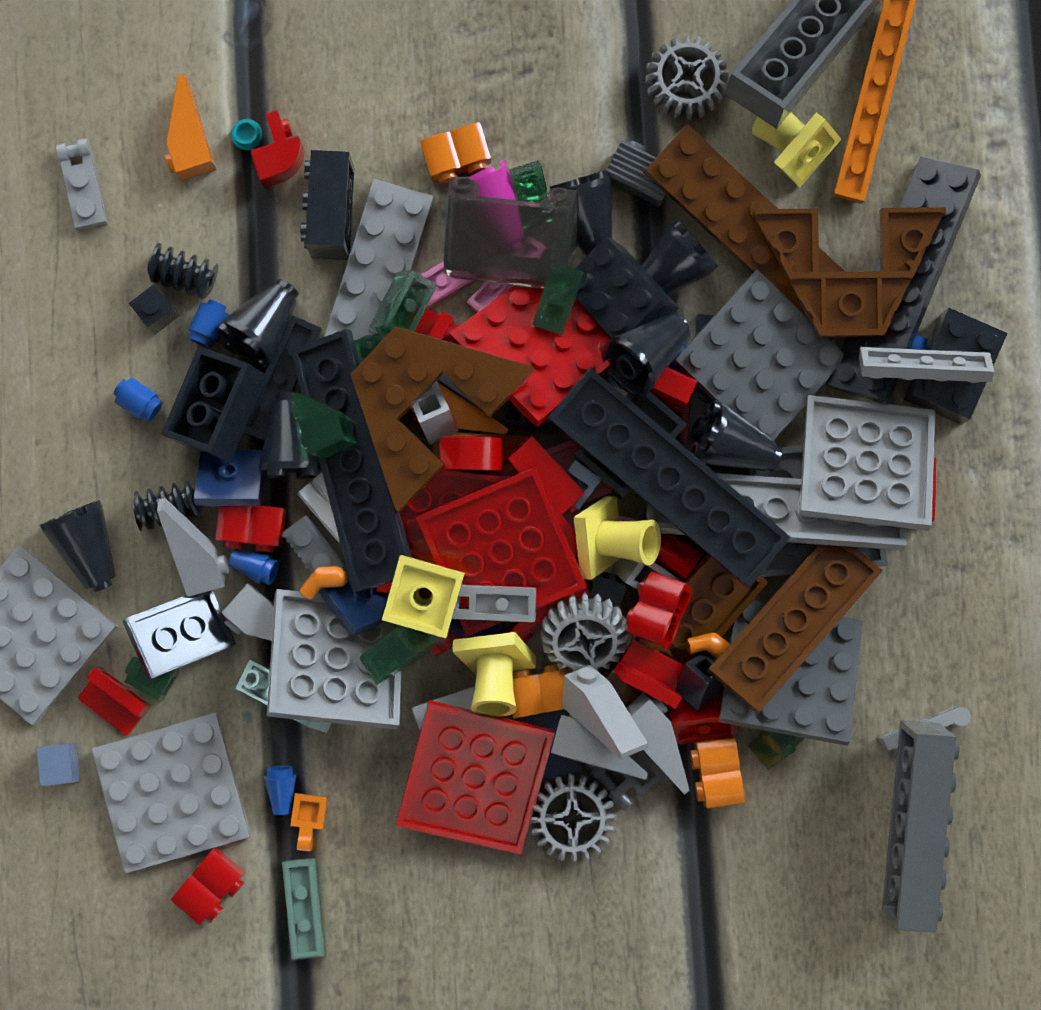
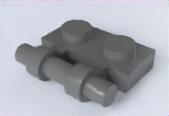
M644 750L634 753L629 757L648 773L647 780L622 774L625 779L617 784L607 773V769L582 763L589 770L587 774L593 781L597 780L608 792L607 797L613 803L616 801L623 810H626L633 803L626 794L632 786L642 796L665 775Z

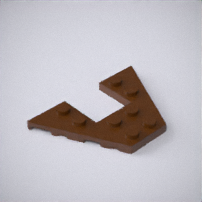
M946 207L881 208L879 210L881 271L819 272L818 208L754 209L753 217L818 337H882L885 335L891 319L900 305L910 280L913 278L942 215L946 211Z
M394 327L351 373V377L394 507L398 512H401L445 466L399 419L443 373L491 417L535 371L532 366Z

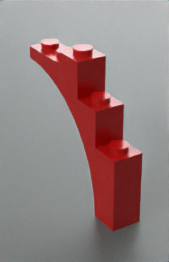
M529 435L507 458L519 473L537 466L574 556L578 561L575 529L564 519L562 514L565 511L569 514L577 509L575 504L585 492L544 448ZM585 588L573 593L576 599H581L584 592L588 596L590 592ZM571 594L561 599L566 602H569V597L571 596ZM559 599L536 608L535 622L514 621L504 633L515 632L526 644L533 637L531 631L539 624L542 625L544 616H548L550 606L557 607Z

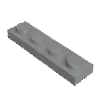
M861 347L859 354L862 376L876 379L887 377L903 378L906 380L932 379L936 381L954 380L978 383L992 382L995 372L990 353Z

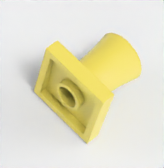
M791 112L778 129L759 117L756 118L752 127L753 136L782 152L774 163L799 188L841 140L826 119L817 112L806 125Z
M605 496L574 517L579 568L584 579L592 580L620 558L651 565L659 554L661 533L658 523L655 520L619 521L617 497Z
M400 555L382 620L446 638L465 573ZM422 587L432 592L429 598H423L420 595Z
M515 632L453 640V653L476 675L471 711L496 717L515 713L517 708L513 690L512 671L536 668L535 654Z

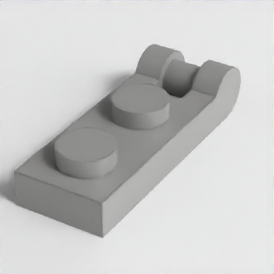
M88 138L80 139L77 144L69 146L67 143L56 145L75 229L79 231L108 224ZM81 156L83 163L73 165L71 158Z
M461 584L452 619L535 622L536 588ZM461 596L469 597V608L461 607Z
M950 707L923 718L919 722L939 723L943 727L949 725L965 726L970 722L971 714L964 707ZM899 729L877 738L882 750L889 751L892 749L893 754L897 753Z

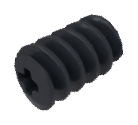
M158 242L148 262L147 270L150 281L155 284L161 281L164 287H170L173 284L176 291H182L185 288L188 295H194L197 292L200 299L207 298L216 281L218 264L211 270L209 269V259L205 258L199 266L197 265V255L195 254L187 262L185 261L186 253L183 250L175 258L173 257L174 248L171 246L163 254L162 244Z
M188 480L184 481L183 491H180L177 485L172 483L171 493L169 494L163 486H159L158 496H155L150 488L147 489L146 499H142L138 491L134 492L133 511L140 532L143 524L147 529H153L155 527V520L162 527L157 513L158 501L162 498H166L189 521H191L193 513L198 519L203 518V506H195V488L191 487Z

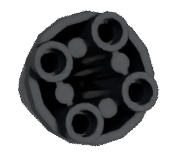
M605 170L578 178L579 185L577 180L574 179L550 186V200L582 255L586 254V256L605 236L612 239L611 180Z
M677 220L667 228L642 267L665 293L670 296L709 276L718 265L702 245L691 236L685 226Z
M279 279L276 283L270 284L226 316L216 327V331L226 340L224 347L235 356L244 355L256 368L263 370L276 353L297 303L298 291L287 281Z
M276 394L277 401L273 402L260 457L259 471L264 472V479H283V476H287V473H296V479L315 478V476L319 475V471L322 470L305 404L302 401V394Z
M717 400L711 401L704 419L698 418L692 429V436H695L696 439L690 452L706 465L774 471L781 460L782 448L777 446L774 440L728 405Z

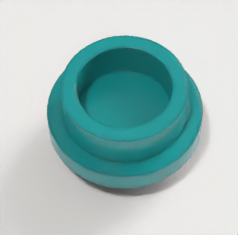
M243 119L233 126L231 138L236 147L249 151L259 146L263 133L257 122L251 119Z

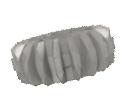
M687 34L683 36L682 43H679L675 37L672 38L670 42L671 47L662 43L660 45L661 53L653 52L651 57L653 62L647 64L646 70L650 74L646 75L645 83L651 85L647 93L651 96L657 95L653 101L655 106L664 103L662 110L664 114H667L670 109L674 110L675 120L680 117L681 112L685 113V118L688 121L691 120L693 112L700 119L703 118L705 114L704 108L712 113L715 110L714 103H722L724 97L721 93H725L727 89L725 82L729 80L730 73L723 71L727 68V60H719L722 54L721 50L711 52L713 45L711 41L707 42L705 46L700 45V36L696 37L694 43L689 42ZM682 57L694 58L697 61L687 62ZM669 64L672 67L671 72L675 78L666 87L662 71ZM706 69L709 70L712 77V87L708 92L703 89L704 84L700 79ZM686 74V77L688 74L693 76L692 82L681 80L682 75ZM681 93L689 94L693 99H684L678 97L677 95Z
M585 592L581 599H576L573 594L569 597V602L559 599L557 607L550 606L548 616H544L542 621L541 639L543 650L545 653H548L550 662L557 661L559 670L568 666L571 673L590 665L598 672L601 666L609 670L611 661L619 662L620 653H624L627 647L626 642L629 634L626 629L625 617L622 616L619 606L613 607L610 598L601 602L599 594L593 599H589Z
M568 774V784L563 785L561 777L557 776L555 780L558 787L553 789L551 784L546 782L544 787L549 792L548 795L545 796L539 792L537 798L543 802L541 805L535 804V806H532L534 811L539 812V816L533 815L530 818V823H539L540 826L533 828L531 833L533 836L543 834V837L537 842L539 847L544 846L547 842L551 844L546 851L549 856L557 848L560 850L558 854V860L560 861L565 859L566 852H571V862H577L576 852L581 851L583 858L589 860L590 856L587 849L592 847L594 852L599 854L601 850L596 842L600 840L606 845L609 844L610 840L602 834L604 831L614 833L615 831L613 826L606 824V820H615L616 814L606 813L605 809L613 807L614 803L611 800L602 803L601 799L606 797L608 792L606 789H603L596 794L594 791L598 787V782L595 780L588 788L585 786L587 777L581 775L579 784H574V775ZM576 791L589 796L596 803L599 812L581 810L577 805ZM567 792L565 808L560 812L546 814L551 801L558 795ZM571 801H573L574 810H577L576 814L581 813L582 817H589L576 820L574 834H572L571 826H568V821L564 823L563 819H556L569 815ZM599 822L593 835L586 841L578 843L580 828L584 824ZM546 824L564 826L568 831V844L555 839L548 831Z

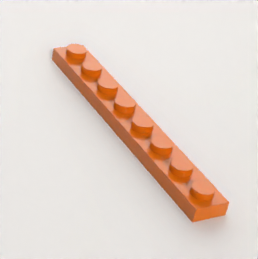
M883 0L833 197L859 204L865 202L916 0Z

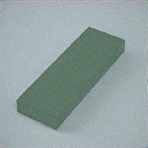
M307 858L283 861L282 868L291 960L324 957L316 859Z

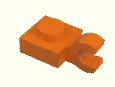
M295 793L290 826L300 827L297 850L312 851L314 829L324 830L328 797Z

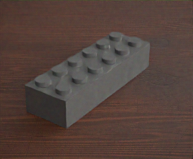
M792 0L733 70L725 95L778 129L881 0Z
M900 720L882 900L883 913L899 931L937 933V923L941 922L943 918V905L940 902L941 890H944L946 887V872L943 870L944 857L947 858L950 851V843L946 835L947 825H951L953 820L950 795L956 789V775L953 773L954 760H957L959 757L960 745L959 741L956 740V736L939 723Z

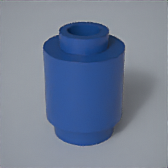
M211 299L208 300L207 304L200 302L189 327L191 333L188 339L212 349L214 342L218 343L221 337L216 331V327L221 320L229 315L225 312L226 306Z
M133 377L129 380L123 379L120 381L113 393L116 396L115 404L137 419H144L147 422L155 418L163 405V401L158 398L157 393Z

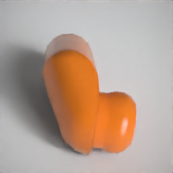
M318 567L299 591L303 596L312 600L321 588L344 586L348 581V575L340 567Z
M708 633L686 639L689 654L707 651L715 660L730 645L717 633Z

